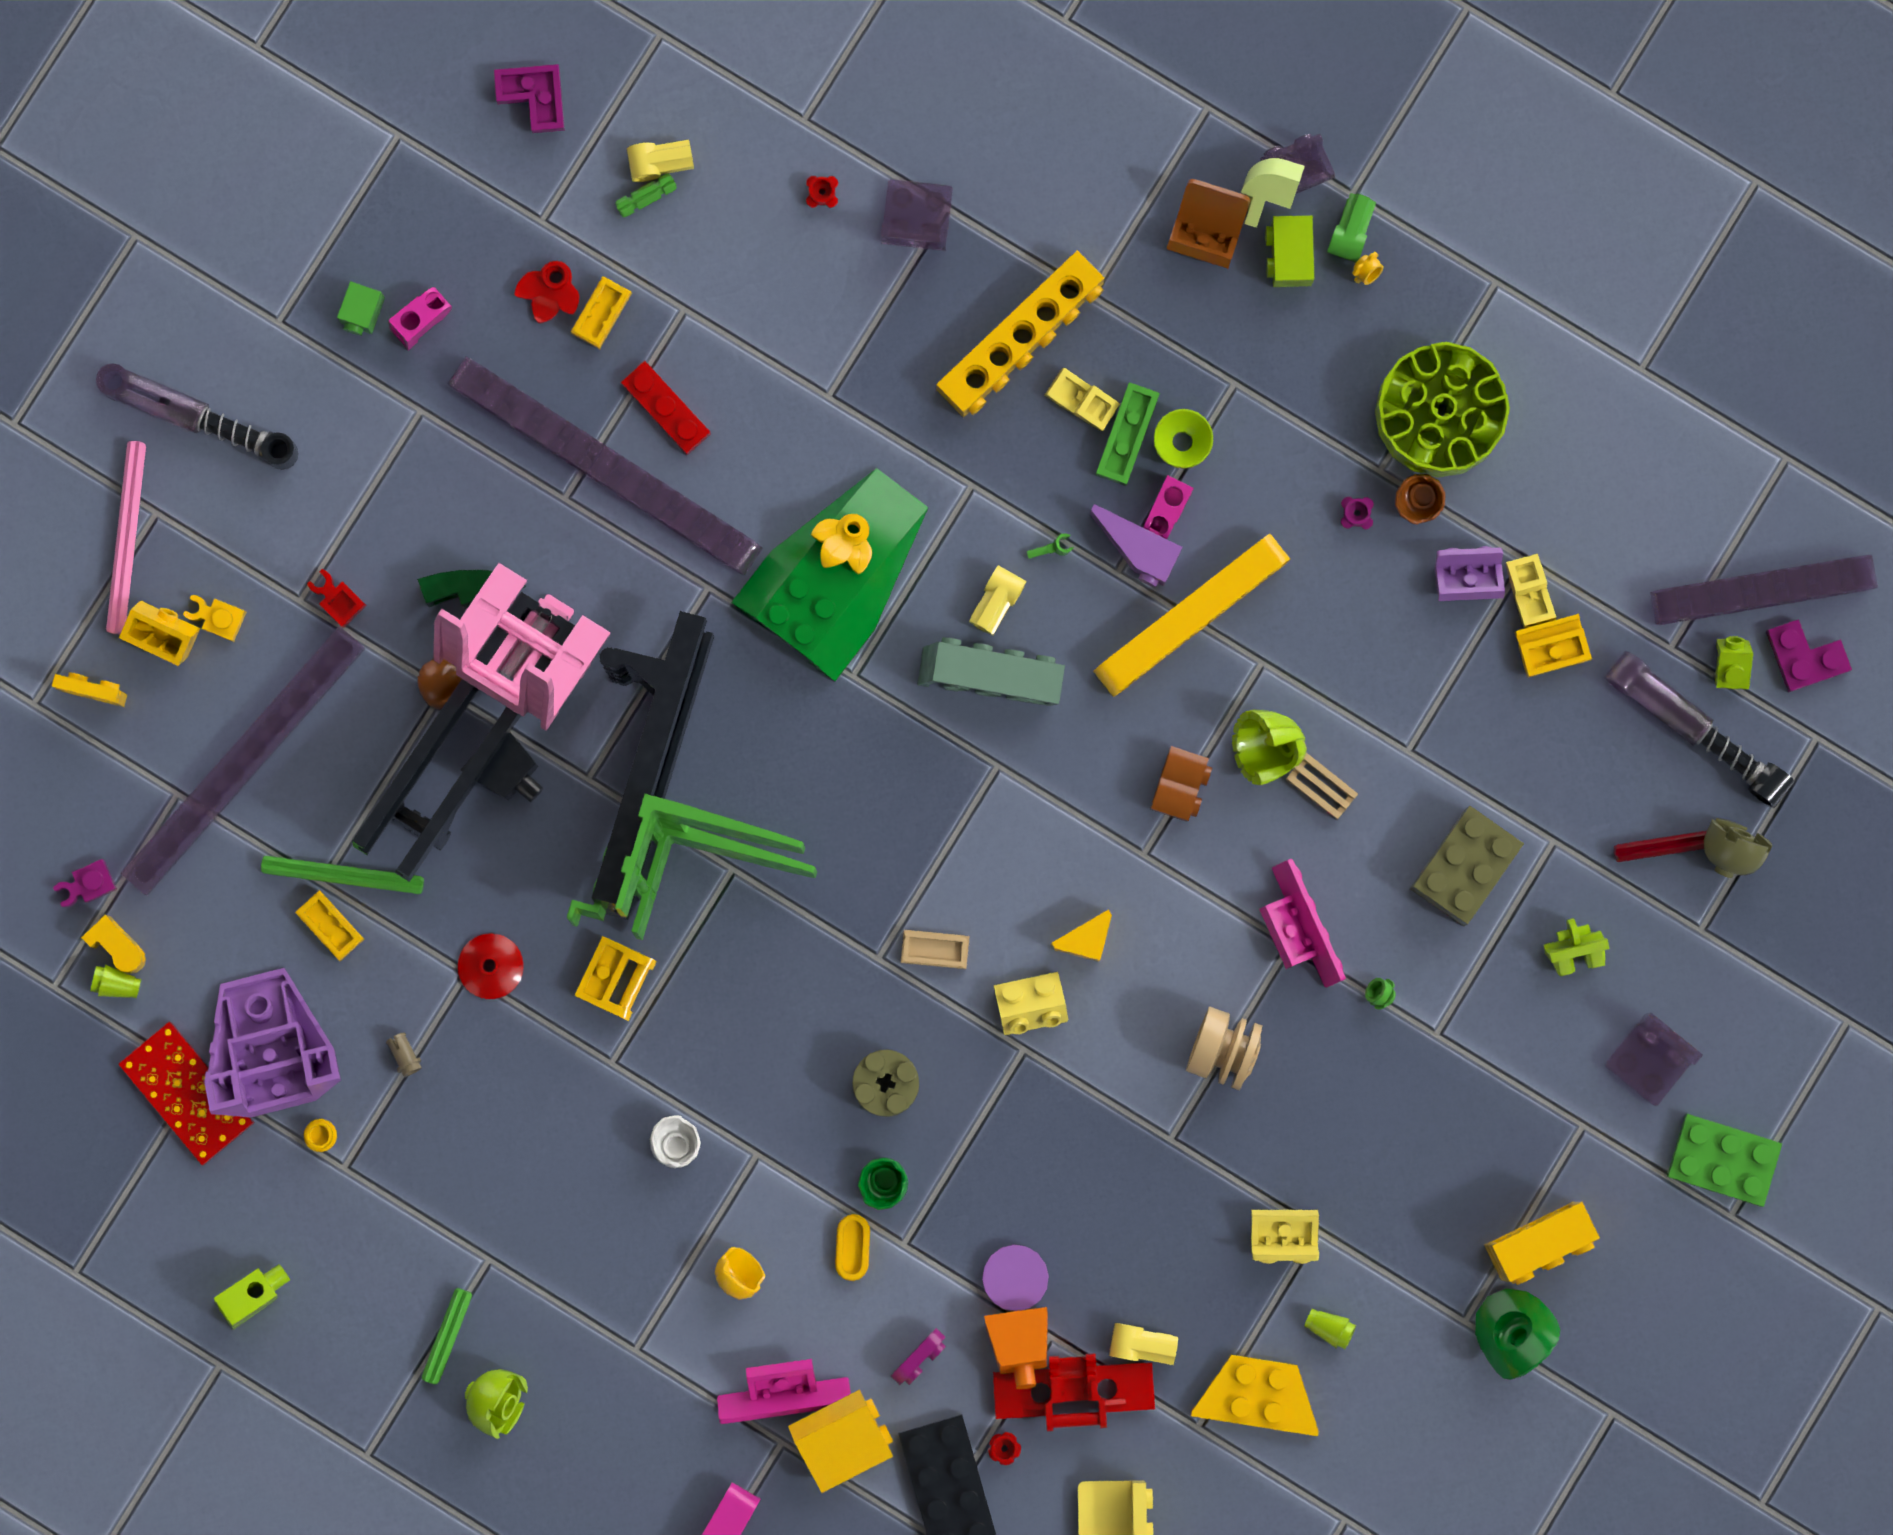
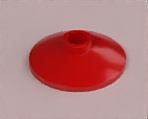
M489 933L473 938L462 949L458 959V974L462 984L470 993L483 999H498L510 994L520 983L524 971L523 957L519 948L510 939L499 934ZM493 960L496 967L492 972L484 970L485 961Z

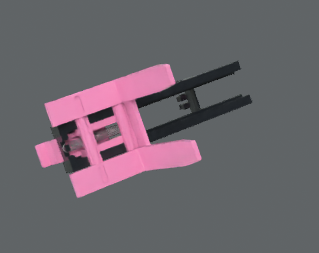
M500 563L497 564L460 620L443 609L437 614L434 622V661L440 664L444 659L456 666V674L462 680L352 840L354 848L368 855L391 820L394 821L396 819L403 823L404 828L410 832L414 830V834L418 836V839L395 871L397 875L408 882L415 875L433 846L441 851L451 835L449 828L456 812L521 716L524 717L529 712L541 720V728L547 731L559 710L610 636L609 631L583 615L576 625L569 622L574 614V610L549 594L544 599L540 598L538 602L523 592L519 594L527 580ZM481 690L505 705L506 708L432 818L421 817L420 812L415 809L412 811L405 807L404 800L473 698Z

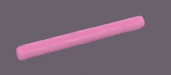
M129 441L127 443L107 616V632L120 635L126 622L146 452V445L140 441Z

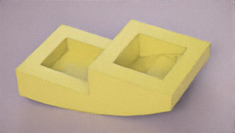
M1066 368L1060 370L1044 395L1100 431L1104 430L1120 405L1119 402L1094 385L1090 386Z
M1538 554L1506 562L1523 628L1556 620V614L1547 590V580Z

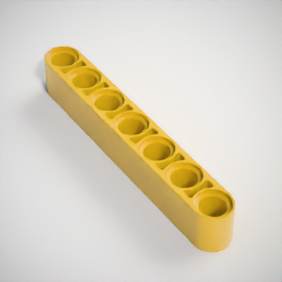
M1268 534L1110 656L1093 672L1109 693L1115 697L1290 561V557L1274 537Z

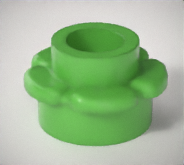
M1373 979L1365 991L1367 1001L1378 1010L1391 1005L1396 996V992L1393 989L1395 984L1390 979Z

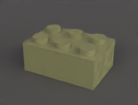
M1468 806L1414 881L1410 890L1464 927L1469 924L1524 843L1472 806Z

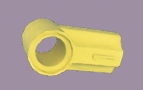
M689 140L655 145V143H639L627 147L633 182L651 181L659 178L661 174L694 169Z
M998 565L984 589L985 594L971 615L969 623L993 636L1009 607H1013L1027 581Z
M1115 1323L1109 1356L1133 1361L1143 1359L1174 1365L1178 1337L1159 1332L1144 1331L1142 1327Z

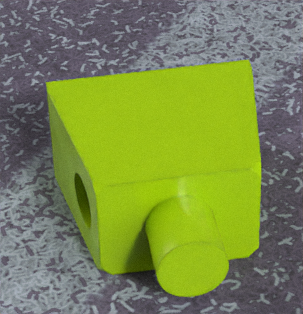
M280 1264L264 1275L258 1268L214 1297V1303L234 1330L277 1300L278 1296L275 1290L289 1282L290 1278ZM254 1286H259L263 1289V1294L257 1298H252L248 1295V1291Z

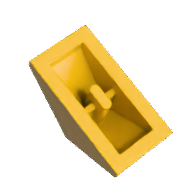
M1108 909L1051 943V946L1056 951L1099 962L1112 917L1111 912Z

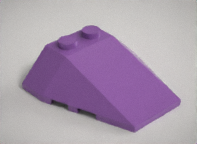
M285 968L220 984L214 1019L215 1031L209 1050L211 1056L204 1081L211 1114L255 1117L316 1101L341 1081L335 1049Z

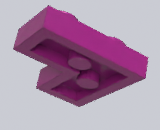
M559 64L494 70L496 102L498 105L529 102L532 133L565 131Z
M1799 619L1766 631L1788 693L1852 670L1841 639L1810 650Z

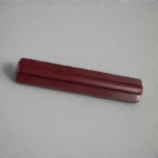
M1706 831L1617 844L1614 846V856L1617 862L1701 850L1704 849Z

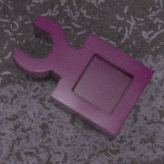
M100 859L72 872L75 882H59L53 887L56 892L63 889H68L70 892L69 898L60 903L61 907L73 906L81 895L85 903H89L117 890L104 859Z

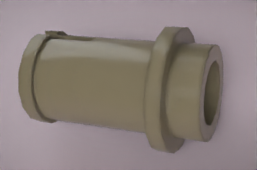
M405 1032L393 1036L394 1039L390 1038L386 1041L399 1066L397 1068L398 1073L402 1072L403 1076L407 1077L422 1069L420 1065L422 1060L420 1057H416Z

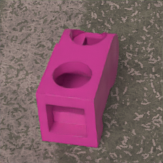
M432 287L419 297L417 296L388 320L389 330L409 351L418 343L420 337L446 317L452 306L435 287Z
M1167 475L1143 528L1168 539L1194 488Z

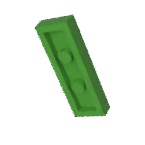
M1129 382L1096 476L1127 486L1160 393Z

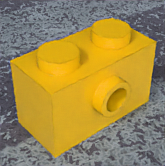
M140 601L130 610L119 638L179 666L188 658L200 628L179 619L178 614L170 609H158Z

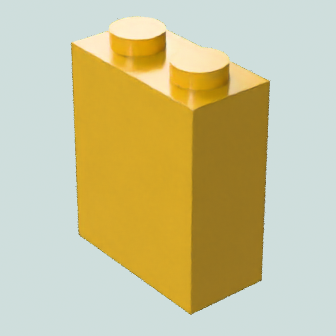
M860 1389L788 1426L794 1443L821 1493L893 1457L888 1444L894 1441L886 1425L879 1426L875 1420L880 1414L872 1398L865 1401Z

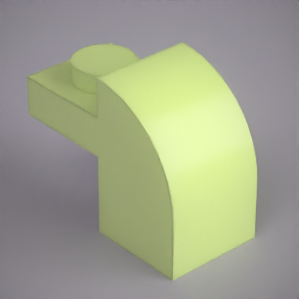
M1279 158L1265 159L1255 164L1249 170L1241 193L1246 194L1250 198L1248 214L1244 224L1257 228L1265 201L1291 209L1305 166Z

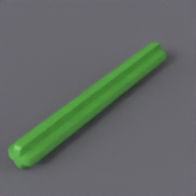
M263 856L261 862V872L264 874L421 894L424 888V878L416 875L408 882L396 873L273 856Z

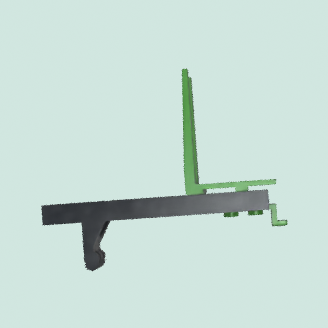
M682 611L679 612L665 660L617 648L612 649V647L604 648L599 654L600 663L604 666L603 668L608 673L612 682L619 683L622 686H627L633 682L640 683L654 697L610 840L603 855L602 866L594 884L592 895L594 905L571 900L567 919L572 926H578L581 915L602 921L605 914L628 920L635 895H637L640 899V904L631 932L636 939L643 940L668 855L674 843L793 874L816 878L817 870L812 865L695 828L804 854L806 847L802 841L665 799L714 639L712 632H704L707 623L705 617ZM654 841L657 848L646 881L642 872L651 842Z

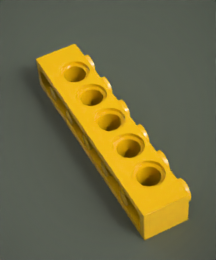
M1077 250L936 384V390L963 418L969 412L975 415L986 404L987 401L984 398L992 390L997 393L1010 381L1008 375L1016 367L1022 370L1034 358L1031 353L1039 345L1045 348L1057 336L1054 331L1062 323L1068 326L1081 313L1078 308L1086 300L1091 304L1102 294L1104 289L1101 286L1104 284L1105 279L1103 275ZM1065 285H1073L1077 288L1079 294L1075 298L1067 299L1062 296L1060 290ZM1042 307H1049L1054 311L1055 317L1050 321H1043L1037 316V311ZM1025 329L1030 332L1032 338L1027 343H1018L1013 337L1014 333L1017 330ZM1000 351L1008 356V362L1002 366L994 365L990 360V356L994 352ZM972 374H979L984 378L985 383L980 388H972L967 384V378Z

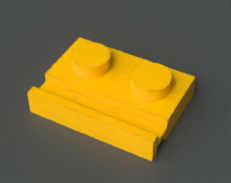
M1579 614L1514 632L1527 678L1592 660Z
M72 672L68 673V677L58 674L54 675L52 687H55L60 692L121 707L125 706L127 694L119 690V684L100 680V684L87 682V676Z

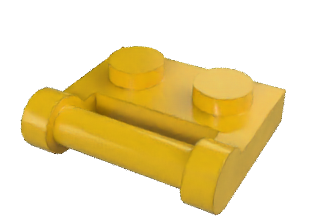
M602 936L574 996L629 1021L633 1013L630 1011L649 970L654 969L657 961ZM630 959L638 964L617 1005L610 1002V999Z

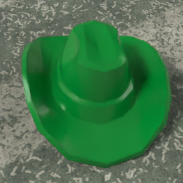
M1505 1288L1487 1296L1476 1312L1475 1335L1480 1349L1493 1369L1504 1379L1513 1380L1529 1373L1551 1354L1559 1341L1561 1330L1557 1319L1539 1298L1527 1291Z

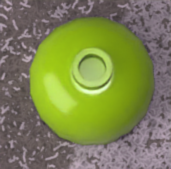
M498 1369L487 1371L475 1381H472L465 1391L468 1419L473 1426L496 1439L500 1438L499 1433L507 1435L515 1426L523 1411L525 1403L518 1402L521 1397V1391L527 1393L526 1379L511 1371Z

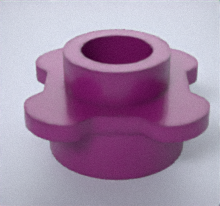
M1348 496L1342 500L1341 506L1344 508V517L1341 519V525L1344 528L1350 529L1352 526H1358L1367 530L1373 525V520L1370 516L1374 503L1370 498L1353 499ZM1355 510L1360 511L1359 516L1354 515Z

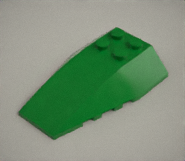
M876 468L775 547L731 603L758 623L759 621L806 657L810 664L835 682L875 631L928 507ZM848 514H858L866 519L870 529L867 541L872 549V556L867 568L861 574L855 573L847 561L829 568L822 567L820 552L823 543L811 536L813 529L819 522L825 519L840 520ZM849 525L847 527L848 531L852 534L859 532V528L856 525Z

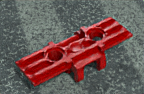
M1095 1353L1085 1354L1082 1357L1059 1358V1356H1049V1368L1034 1369L1036 1384L1044 1383L1050 1388V1397L1045 1402H1036L1032 1398V1388L1017 1389L1014 1372L1006 1374L993 1372L996 1419L1046 1416L1047 1432L1054 1431L1053 1428L1100 1425V1429L1107 1428L1106 1412L1155 1409L1152 1362L1096 1365ZM1111 1379L1116 1383L1117 1391L1113 1397L1103 1398L1098 1394L1097 1387L1100 1381ZM1081 1400L1098 1401V1412L1054 1415L1052 1412L1053 1403Z

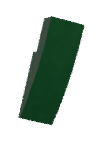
M456 570L433 574L417 580L429 608L459 598L461 605L466 609L470 606L493 571Z

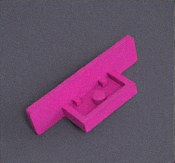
M1288 859L1272 867L1284 898L1268 904L1259 910L1285 968L1288 969L1312 958L1324 987L1327 988L1345 980L1346 977L1343 972L1342 963L1332 948L1329 934L1323 927L1316 912L1315 903L1306 890L1302 881L1301 871L1296 867L1293 859Z
M812 1359L746 1368L749 1391L724 1394L717 1397L720 1424L818 1411L851 1394L849 1378L816 1381Z

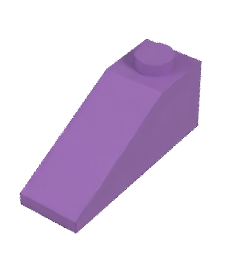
M1094 504L1090 513L1091 517L1132 570L1140 575L1138 579L1155 588L1157 584L1164 586L1180 555L1182 547Z

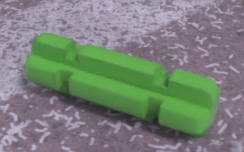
M666 173L657 178L658 182L654 183L652 181L631 192L630 197L624 196L617 200L615 205L620 215L627 217L635 213L634 209L638 208L640 210L662 198V194L668 195L675 191L677 187L672 176Z

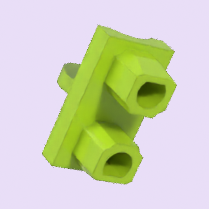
M1574 918L1566 920L1567 930L1556 932L1558 941L1543 944L1545 954L1552 962L1559 976L1575 972L1573 958L1583 955L1588 968L1605 966V950L1610 949L1608 939L1603 937L1601 931L1591 933L1588 924L1577 927Z

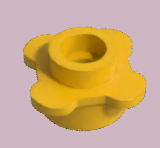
M1373 252L1369 256L1364 255L1355 263L1352 274L1356 276L1354 279L1356 283L1363 282L1365 285H1369L1380 276L1384 266L1377 259L1378 253Z

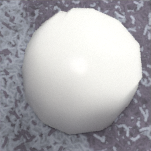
M679 1115L662 1118L654 1126L650 1137V1149L654 1157L663 1165L674 1169L689 1165L697 1157L701 1144L696 1127Z

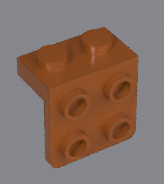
M1197 179L1188 180L1167 250L1229 269L1249 207L1250 198L1247 195Z

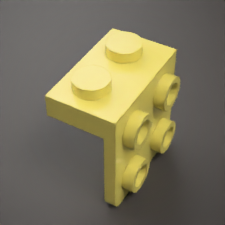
M1144 1480L1080 1482L1078 1485V1535H1153V1522L1147 1523V1509H1153L1152 1489H1146V1482Z

